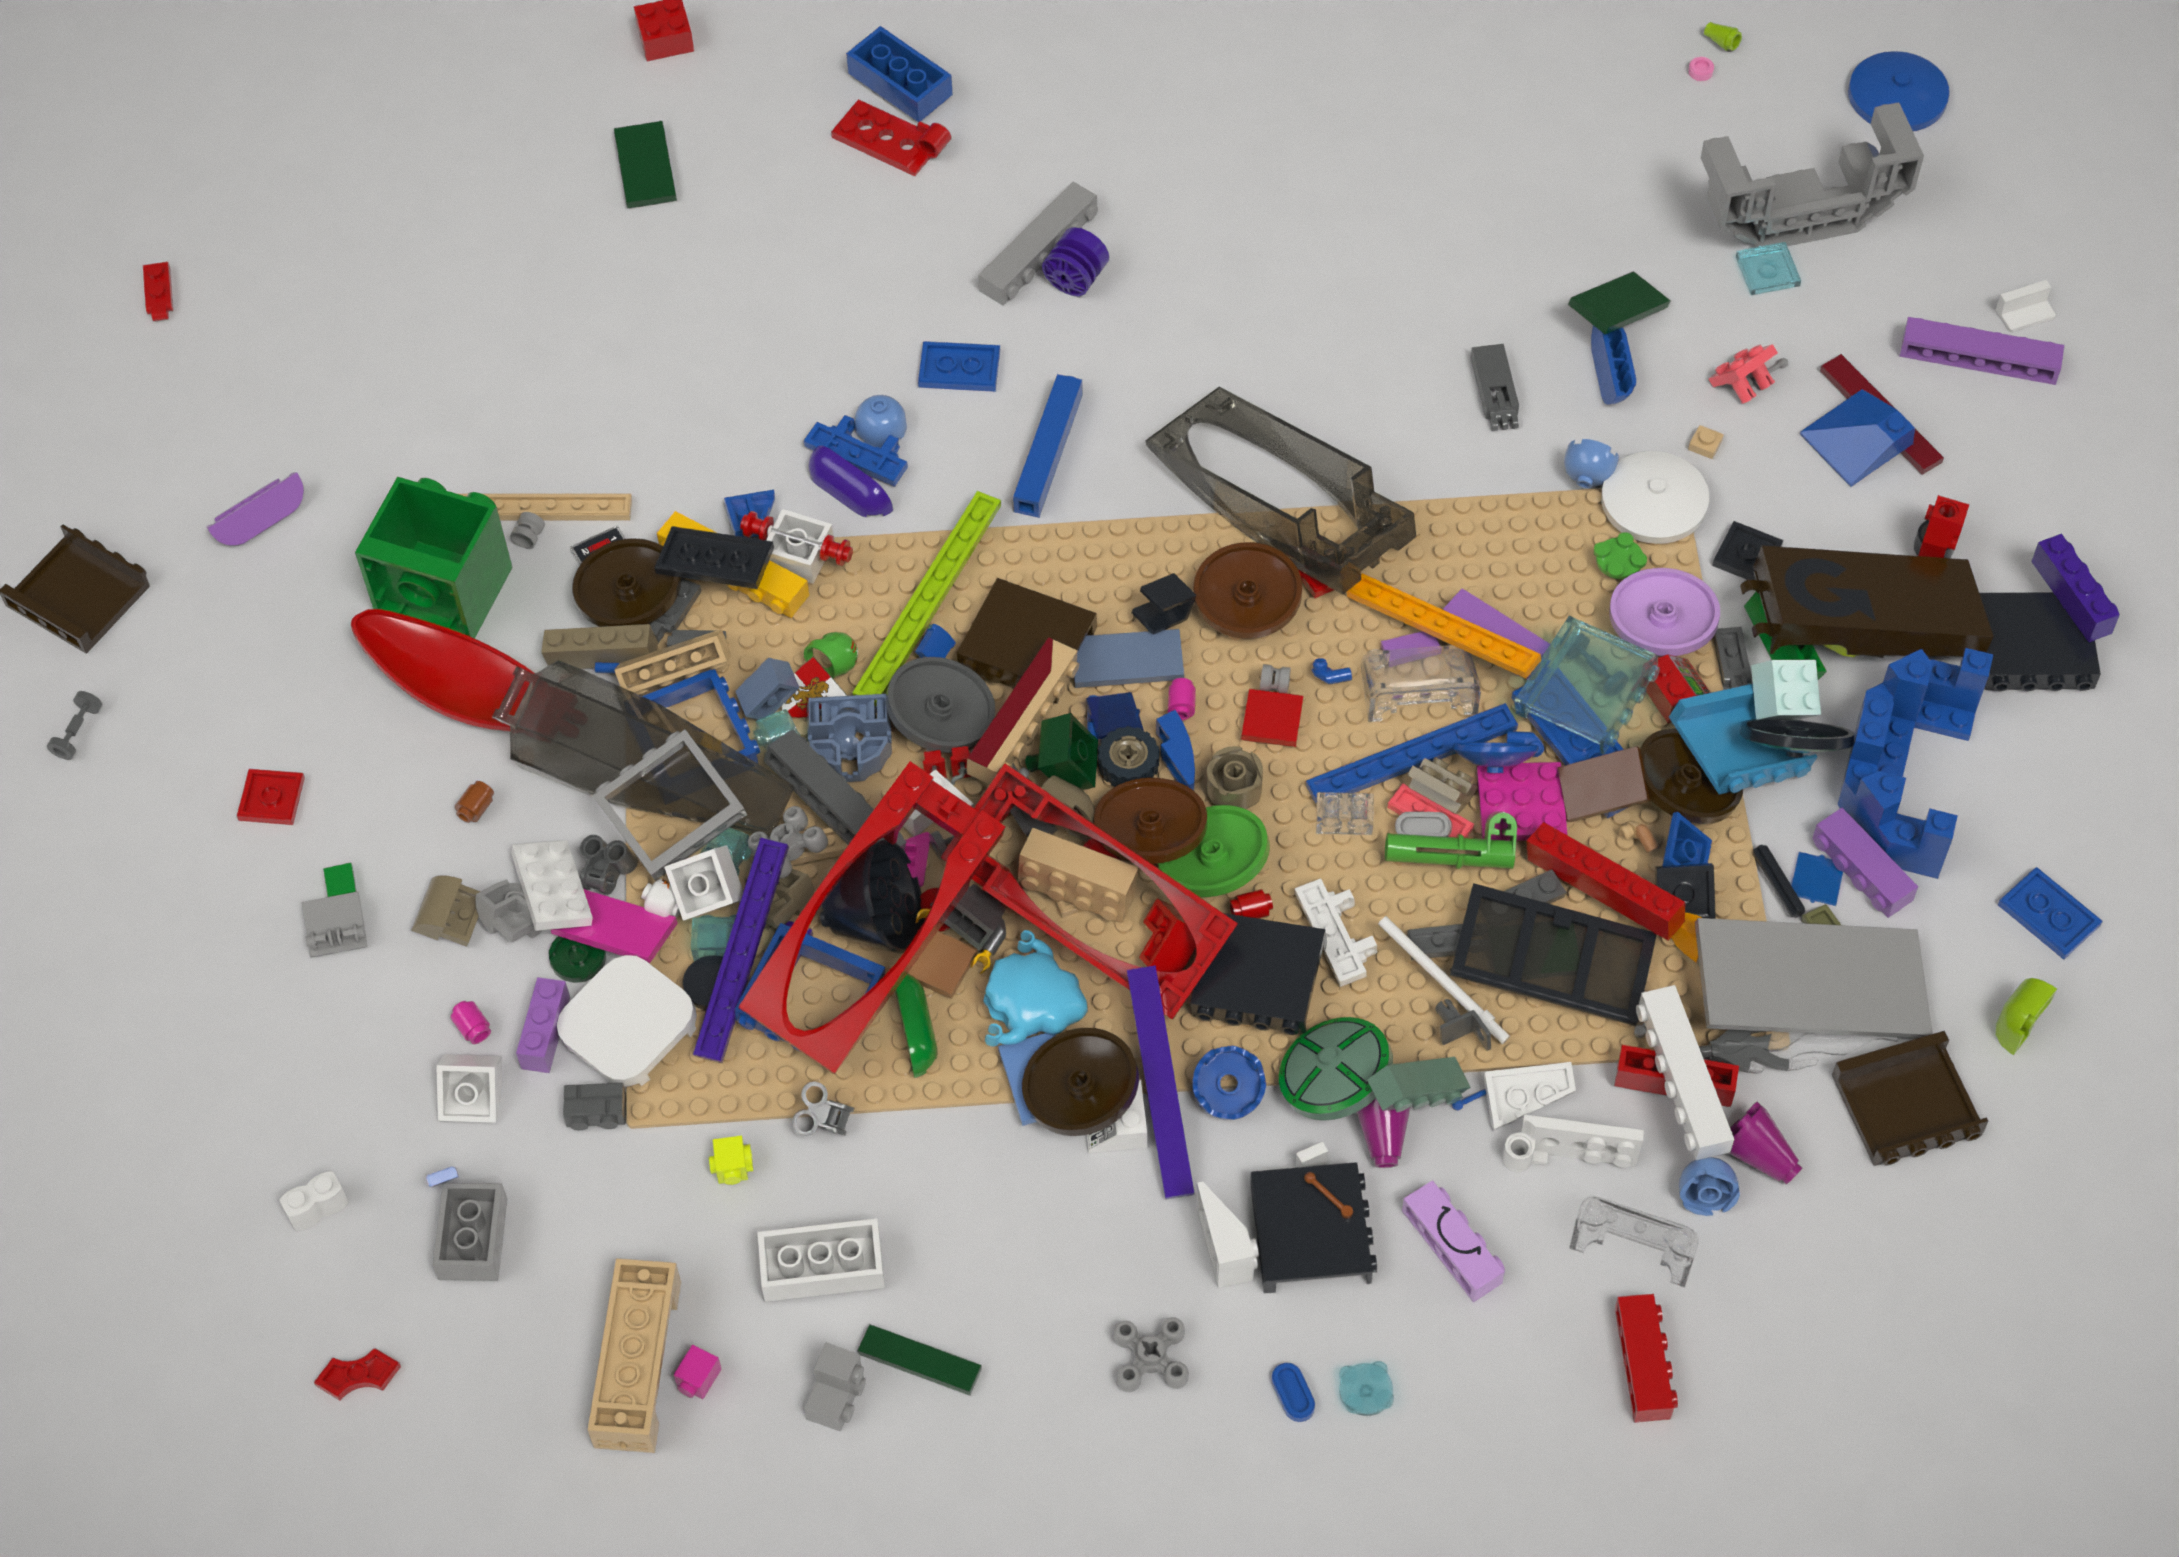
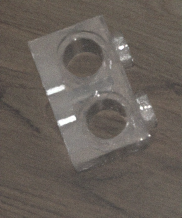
M1317 792L1316 834L1372 835L1374 793Z

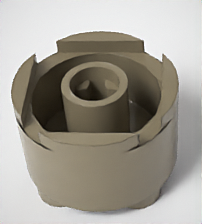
M1237 746L1226 747L1217 751L1207 766L1206 790L1213 804L1231 805L1248 809L1260 801L1263 766L1258 756L1253 752L1250 754L1243 751L1241 747Z

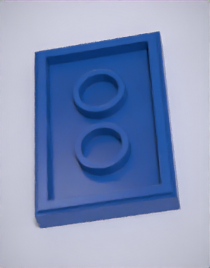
M923 341L918 388L996 392L1000 345Z
M2035 867L1998 902L2000 908L2063 960L2093 934L2103 922L2038 867Z

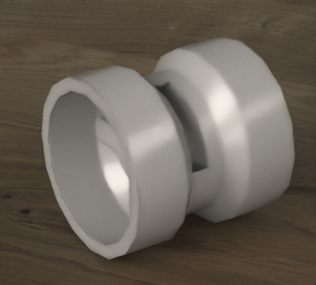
M523 512L517 521L518 526L514 527L510 538L516 545L525 549H532L538 540L537 535L541 534L545 526V522L534 513Z
M1263 664L1260 690H1277L1278 693L1288 694L1291 667H1281L1278 669L1272 665ZM1274 673H1275V674H1276V675H1275V682H1274V685H1273V677H1274Z

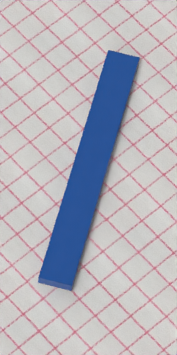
M1506 703L1306 780V787L1317 807L1405 774L1410 771L1412 766L1420 767L1424 758L1433 761L1434 757L1441 760L1456 754L1453 750L1454 743L1487 742L1507 734V731L1517 730L1518 723Z

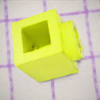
M742 1135L713 1139L714 1156H709L711 1174H717L719 1184L734 1185L743 1180H748L747 1172L753 1171L751 1145H744Z

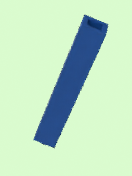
M1057 374L1013 496L1015 513L1040 518L1083 396L1082 379Z

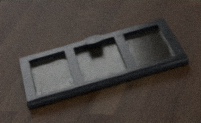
M1473 883L1453 964L1450 968V975L1636 1026L1639 1022L1636 1005H1639L1641 993L1645 991L1657 934Z

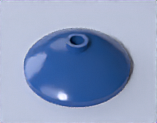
M1467 742L1454 743L1453 750L1469 763L1487 767L1488 773H1504V767L1519 765L1534 756L1538 751V745Z

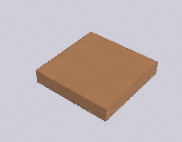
M937 932L908 973L919 980L922 986L952 999L969 970L971 961L978 954V949L941 932Z

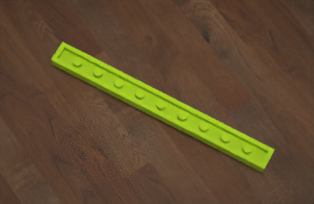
M980 491L975 493L852 692L853 696L886 694L894 673L906 663L1001 507L1000 499ZM874 700V706H877V700Z

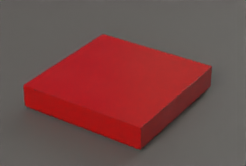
M1249 689L1241 740L1296 747L1304 696Z
M249 769L237 812L238 820L293 825L305 779L304 774Z

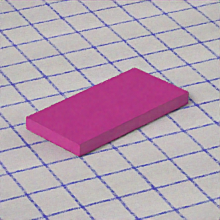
M583 889L593 917L592 925L550 930L554 935L618 955L637 956L650 964L678 923L674 916L662 917L645 911L644 907Z

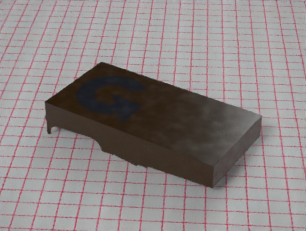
M1762 545L1753 566L1756 580H1746L1740 585L1742 595L1750 590L1760 594L1767 623H1757L1751 629L1754 638L1762 633L1768 634L1769 637L1772 636L1770 654H1774L1778 648L1785 645H1840L1846 648L1847 655H1866L1884 658V656H1907L1922 649L1927 656L1963 657L1965 648L1986 653L1994 638L1968 559Z

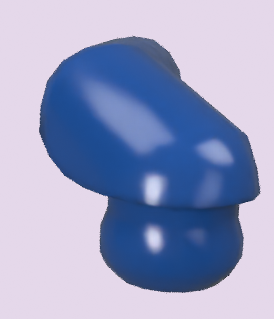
M1323 658L1313 661L1312 672L1315 677L1323 682L1336 684L1352 681L1350 667L1333 670L1327 666L1328 663Z
M1507 731L1506 743L1538 745V751L1532 757H1538L1544 752V744L1534 733Z

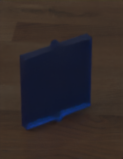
M1132 692L1086 698L1085 702L1090 715L1089 722L1093 724L1097 739L1105 738L1110 731L1113 732L1120 727H1138L1144 731L1139 716L1140 709L1136 707Z
M1799 852L1791 886L1799 898L1808 899L1811 903L1816 901L1836 906L1843 871L1838 870L1833 860L1825 858L1824 855L1816 856Z

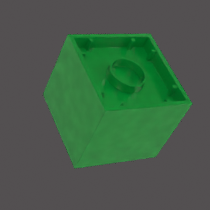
M397 476L355 551L373 609H382L418 618L452 629L474 639L513 568L497 506L494 501L478 492H470L467 496L449 492L439 482L430 478H420L418 482Z

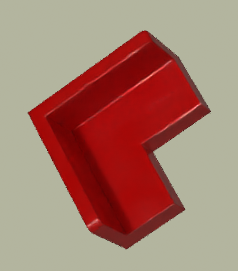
M1157 898L1143 921L1153 934L1139 958L1147 967L1156 965V971L1180 972L1184 969L1196 948L1195 940L1174 905Z

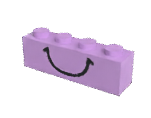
M1432 1180L1403 1199L1402 1212L1472 1302H1475L1503 1283L1504 1265L1496 1255L1492 1256L1483 1237L1477 1232L1474 1233L1468 1226L1469 1223L1465 1214L1453 1207L1446 1190L1442 1187L1438 1188Z

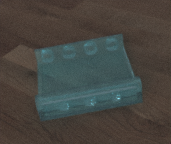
M1568 616L1541 658V662L1535 667L1514 700L1516 715L1526 719L1528 714L1532 713L1600 744V753L1605 754L1609 746L1613 747L1617 742L1622 725L1629 723L1633 714L1632 709L1636 703L1640 704L1644 699L1649 682L1656 680L1660 671L1657 654Z

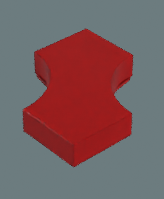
M375 1348L365 1357L354 1361H341L332 1358L314 1381V1384L319 1389L341 1401L351 1391L363 1387H372L383 1391L401 1368V1365Z

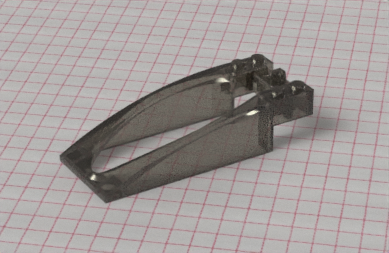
M1220 386L1145 440L1146 446L1158 459L1225 520L1256 543L1265 544L1280 550L1292 560L1298 570L1341 594L1346 593L1361 581V571L1367 566L1373 569L1380 564V556L1391 548L1399 551L1417 537L1414 512L1374 491L1371 466ZM1197 423H1209L1221 427L1287 462L1321 487L1344 510L1358 530L1338 545L1319 534L1316 509L1310 508L1300 517L1295 518L1205 469L1199 464L1189 443L1188 433L1190 428Z

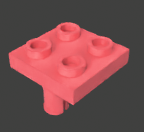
M1759 344L1749 351L1747 348L1743 349L1733 356L1735 358L1734 361L1731 363L1725 362L1715 369L1716 374L1711 376L1709 381L1713 388L1724 384L1732 385L1741 403L1744 404L1757 396L1745 376L1751 373L1760 390H1764L1771 386L1770 384H1774L1775 380L1771 377L1764 363L1778 352L1773 344L1765 347Z

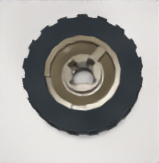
M1126 726V728L1120 727L1113 732L1110 731L1101 740V746L1098 748L1100 774L1104 776L1106 782L1111 783L1114 787L1135 779L1154 778V775H1157L1159 766V746L1156 745L1155 738H1152L1150 733L1138 727L1131 728V726Z

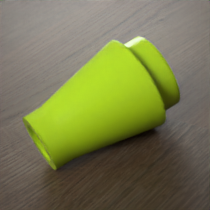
M1709 22L1704 29V35L1726 51H1734L1741 43L1742 33L1736 27Z

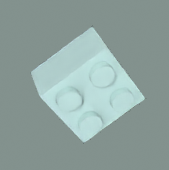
M1770 660L1751 665L1756 720H1800L1821 715L1816 660Z

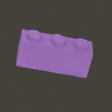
M537 977L516 1052L522 1070L550 1073L559 1041L557 1030L558 1017L570 1001V994L565 981Z

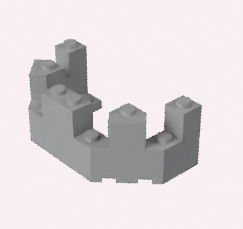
M1900 103L1884 104L1874 108L1871 126L1881 146L1880 153L1875 146L1867 141L1842 146L1838 163L1848 186L1834 187L1828 190H1824L1815 168L1775 174L1766 177V179L1752 181L1746 165L1741 166L1729 136L1705 140L1703 142L1701 160L1709 177L1707 199L1720 229L1726 232L1728 230L1733 232L1736 238L1745 243L1751 242L1760 251L1857 233L1866 227L1865 222L1874 215L1879 217L1895 205L1893 201L1901 194L1907 196L1916 188L1924 154Z

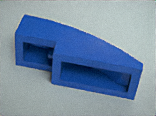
M1173 710L1156 719V734L1162 741L1161 760L1176 782L1182 783L1194 790L1195 763L1191 741L1183 721L1177 711Z

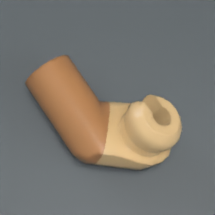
M1628 821L1620 827L1619 833L1624 840L1630 838L1638 839L1646 853L1659 848L1654 836L1646 825Z

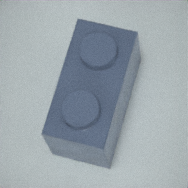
M768 658L735 692L746 717L767 721L799 689V685L789 662Z

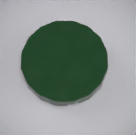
M558 936L552 942L549 950L550 965L555 975L564 981L572 983L586 982L592 979L604 967L606 951Z

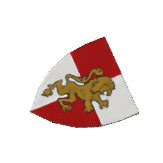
M813 656L794 673L799 689L782 705V715L796 718L807 717L809 698L848 695ZM819 703V709H822L821 703Z

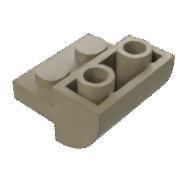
M1434 757L1433 761L1424 758L1420 767L1412 766L1408 773V776L1413 778L1409 788L1455 814H1459L1466 807L1478 786L1471 783L1473 777L1458 770L1457 774H1454L1447 770L1449 764L1437 757Z
M445 875L433 877L428 885L411 931L437 941L439 937L467 947L479 917L475 898L476 894L480 891L462 885V879Z

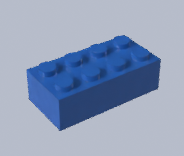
M879 26L846 53L848 74L917 122L922 121L953 95L952 75L882 26Z

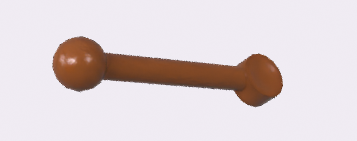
M1308 1172L1305 1174L1304 1179L1306 1183L1313 1184L1341 1210L1343 1218L1348 1219L1352 1216L1353 1209L1351 1206H1344L1316 1180L1314 1173Z

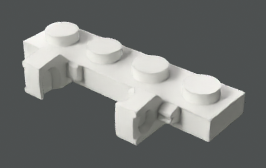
M1321 879L1295 888V895L1310 926L1326 930L1327 946L1323 953L1339 986L1342 987L1367 977L1363 963L1367 961V957L1377 953V944L1373 936L1355 942L1354 938L1350 939L1340 918L1341 912L1355 905L1350 889L1335 895L1334 891L1327 892Z

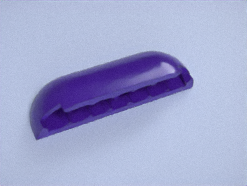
M817 446L813 450L809 458L808 469L811 480L818 487L862 517L867 518V515L879 514L886 516L893 511V505L889 496L875 480L825 446Z

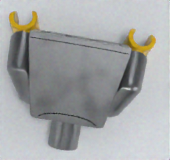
M973 884L968 887L967 892L944 923L979 951L981 949L984 950L982 953L977 954L970 963V968H972L976 961L982 962L984 965L983 970L980 972L982 974L991 964L989 957L995 955L1006 937L1005 920L1002 918L1005 908L998 902V899ZM930 909L920 910L915 923L921 918H926Z

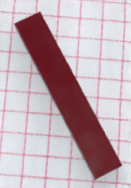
M1842 354L1821 365L1820 372L1847 399L1863 389L1894 407ZM1916 429L1913 445L1901 452L1922 475L1943 463L1944 459Z

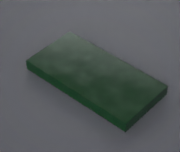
M663 121L614 128L627 209L677 201Z
M1633 271L1571 297L1568 305L1606 335L1668 308L1671 300Z

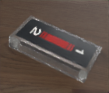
M617 525L570 546V551L580 566L585 558L598 548L626 538Z

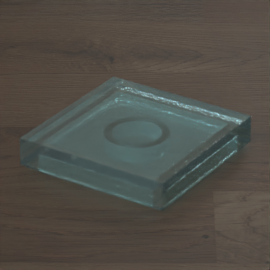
M1786 242L1736 252L1737 262L1751 295L1799 287L1801 285V278Z

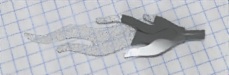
M1727 1030L1716 1040L1710 1041L1708 1045L1699 1046L1702 1056L1710 1057L1711 1061L1738 1065L1739 1071L1760 1074L1764 1071L1763 1065L1777 1070L1795 1071L1818 1064L1819 1058L1816 1057L1792 1059L1801 1054L1825 1053L1830 1055H1847L1873 1040L1897 1042L1899 1037L1852 1035L1845 1038H1825L1814 1033L1773 1032L1762 1037H1755L1751 1035L1764 1031Z

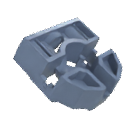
M886 694L808 699L807 732L809 746L819 755H822L837 773L841 774L847 782L865 781L869 776L883 768L887 759L892 754L891 719L886 709ZM874 700H877V706H874ZM819 703L822 704V709H819ZM856 732L864 736L861 741L855 737ZM842 759L850 761L857 759L858 771H853L851 775L848 772H843Z

